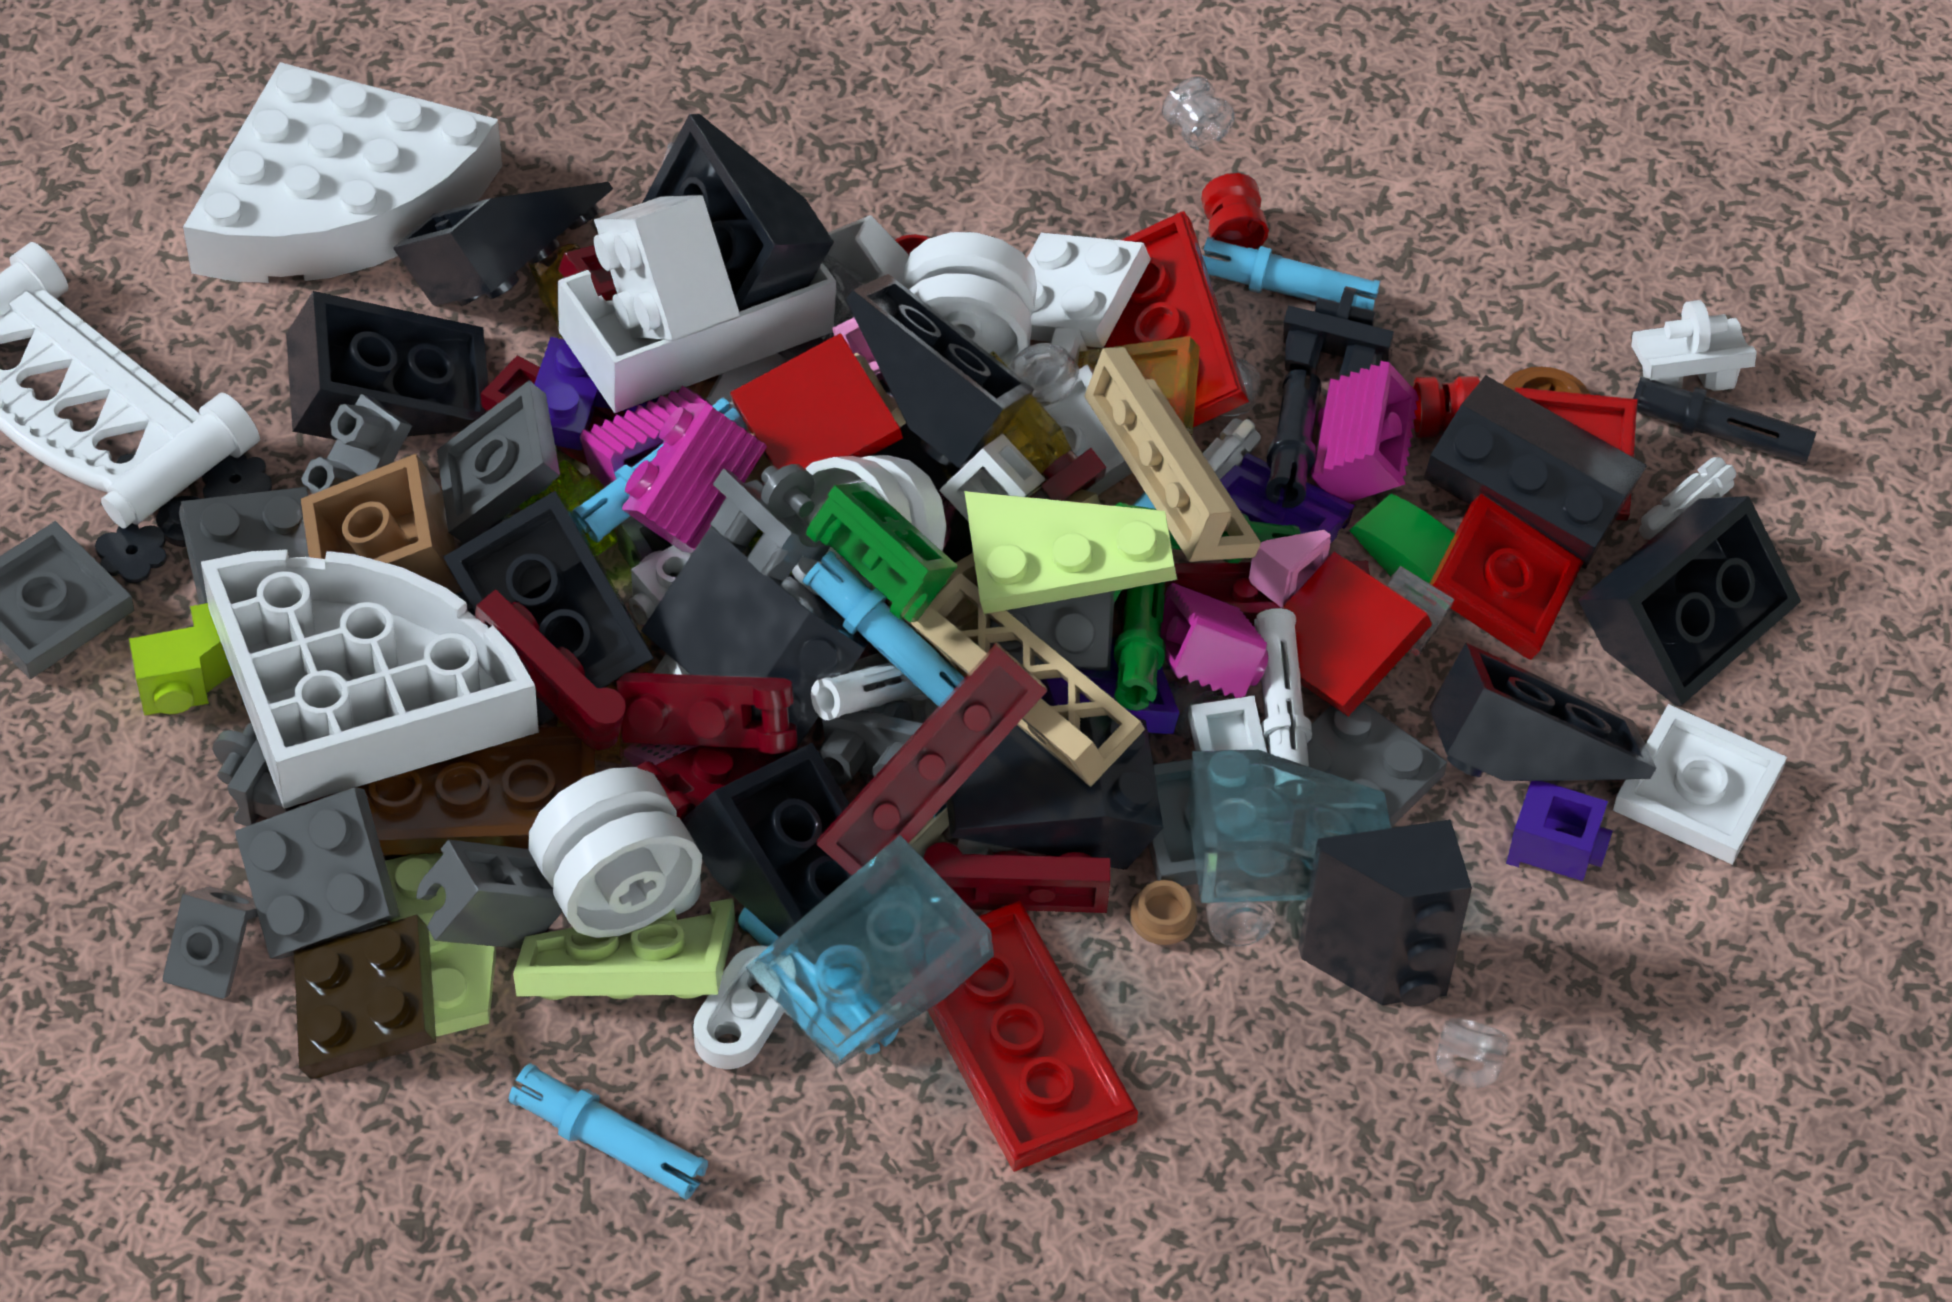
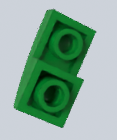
M1392 493L1349 530L1390 577L1403 567L1425 593L1455 535L1427 512ZM1426 593L1443 613L1449 609V607Z

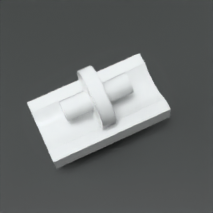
M1701 300L1685 302L1682 309V320L1665 322L1664 328L1634 331L1632 335L1631 347L1642 365L1643 377L1649 378L1650 381L1655 380L1682 389L1683 376L1698 374L1705 388L1720 391L1735 388L1741 368L1755 367L1757 352L1753 346H1749L1746 343L1737 318L1727 319L1725 314L1709 316L1705 304Z

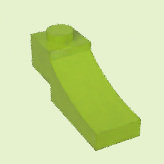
M208 603L190 606L194 627L129 638L144 716L156 713L179 714L193 706L209 704L207 693L233 675L211 617Z

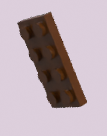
M567 726L538 727V733L355 788L365 789L383 855L443 853L441 848L448 840L529 849V831L539 812L559 792L580 779L596 773L595 749L587 746Z

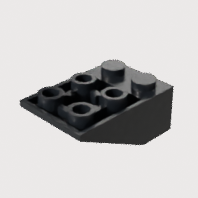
M609 182L495 197L434 213L395 245L393 249L434 306L457 301L460 306H464L484 294L489 299H494L507 292L519 281V277L515 272L527 262L535 264L552 254L560 246L556 238L568 227L570 230H574L593 219L600 212L596 203L612 191L613 187Z

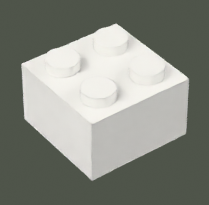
M703 195L658 197L594 219L598 235L594 237L596 255L602 267L606 271L610 270L617 291V294L613 296L614 311L620 325L625 330H629L631 337L674 340L740 316Z

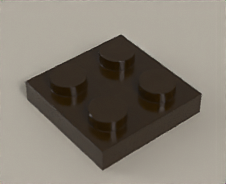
M418 915L294 952L299 1069L310 1079L320 1078L436 1043L429 930L425 922Z

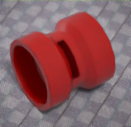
M1228 173L1218 176L1207 183L1202 190L1201 201L1207 219L1210 220L1208 226L1209 236L1214 238V240L1245 248H1260L1268 238L1269 228L1263 210L1260 209L1262 199L1255 179L1246 174Z
M1458 376L1451 383H1441L1436 377H1416L1413 385L1419 398L1418 401H1415L1417 410H1414L1416 419L1413 420L1416 437L1433 438L1437 437L1442 431H1445L1461 404L1479 384V377Z

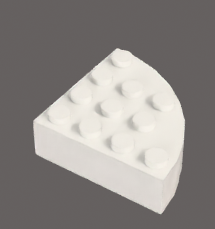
M280 62L183 226L191 273L235 282L269 283L268 276L285 277L304 274V280L308 281L332 278L366 269L397 257L398 255L393 247L434 213L475 203L483 195L502 167L498 119Z
M288 550L251 551L201 561L211 617L284 809L539 732L535 684L515 649L493 625L488 628L486 624H483L468 612L466 602L447 588L403 567L355 554L327 551L325 559L310 557L289 558Z

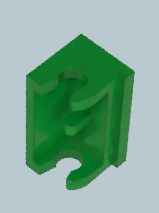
M865 481L834 485L828 493V499L808 526L806 535L815 543L820 540L825 546H831L892 602L890 612L899 620L904 617L909 623L918 621L958 565Z

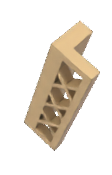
M1124 347L1103 348L1084 397L1156 510L1165 511L1168 529L1189 562L1255 557L1261 544L1260 540L1155 380H1145ZM1224 530L1228 532L1229 536L1222 537Z
M961 573L936 596L918 621L909 623L904 617L902 618L964 677L988 653L990 643L1017 640L1023 645V666L1038 680L1060 677L1068 682L1067 705L1050 706L1040 699L1017 725L1090 787L1145 730L1141 721L1005 610L984 614L980 603L978 587ZM964 597L978 607L977 630L960 631L945 619ZM990 618L1001 627L990 628ZM1035 656L1045 664L1035 665ZM1080 693L1091 702L1080 703ZM1108 715L1120 726L1097 749L1093 741L1080 731V718Z

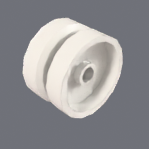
M950 232L927 239L910 253L904 267L902 285L1013 373L1020 369L1029 352L1032 330L1030 318L1034 311L1037 292L1035 269L1025 255L1001 239L975 232Z
M889 455L866 456L862 458L845 456L812 462L805 468L813 475L815 481L814 492L810 498L815 504L814 509L808 516L801 517L808 525H810L828 499V493L834 485L865 481L943 552L946 521L942 499L930 477L910 460ZM830 547L828 552L832 551L836 554V558L871 590L876 588ZM802 556L792 570V573L801 584L813 594L818 595L810 586H806L803 583V579L817 562L820 564L822 562Z
M637 767L610 768L586 776L559 792L539 812L529 831V851L542 875L553 887V895L565 917L578 933L594 938L621 936L646 927L673 910L690 893L701 874L702 854L680 818L676 817V809L653 773Z

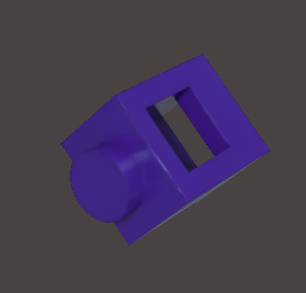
M1531 781L1514 829L1506 864L1519 868L1520 862L1584 881L1589 864L1602 868L1613 830L1601 827L1608 801L1544 781Z

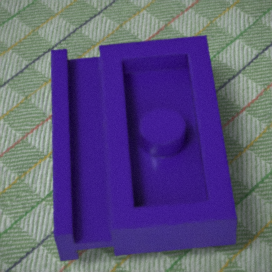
M1249 453L1243 456L1240 466L1234 465L1220 479L1241 513L1247 515L1249 521L1296 525L1299 527L1300 534L1325 530L1331 535V543L1337 538L1338 531L1341 528L1345 529L1354 509V505L1306 482L1305 499L1300 505L1294 508L1282 507L1283 488H1281L1277 503H1272L1267 498L1265 492L1271 469L1267 462Z

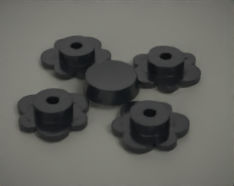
M245 454L239 458L231 455L227 456L202 475V480L205 483L203 488L204 499L271 491L272 482L271 478L265 473V461L260 457L247 459ZM122 455L116 463H126L133 459L135 455ZM179 496L171 499L159 509L156 516L157 526L149 525L139 529L138 525L131 523L126 528L119 526L117 533L110 532L101 535L95 543L96 553L102 559L100 565L111 576L120 574L121 578L129 583H139L146 580L151 574V568H159L166 563L167 556L163 549L166 541L174 546L186 547L179 516L181 501L201 498Z

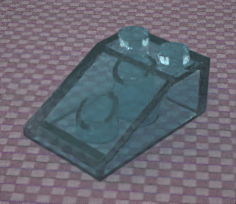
M1259 749L1192 751L1188 811L1201 903L1307 900L1317 839L1391 828L1385 793Z
M899 835L746 966V970L827 1059L838 1068L944 1000L994 956L991 930L907 841Z

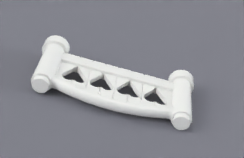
M30 242L10 256L11 266L0 273V344L26 338L31 339L18 366L10 370L0 369V430L23 450L47 466L80 483L108 493L101 498V503L107 514L118 526L126 528L131 523L138 525L227 456L231 455L239 458L260 441L258 430L252 419L231 396L226 393H219L197 412L59 302L57 298L68 291V284L57 263L41 246ZM68 368L58 394L50 400H37L32 388L20 386L22 380L28 376ZM107 398L96 425L88 431H74L70 419L57 417L58 413L65 407ZM145 429L135 456L126 463H114L111 461L110 451L95 448L97 443L104 438Z

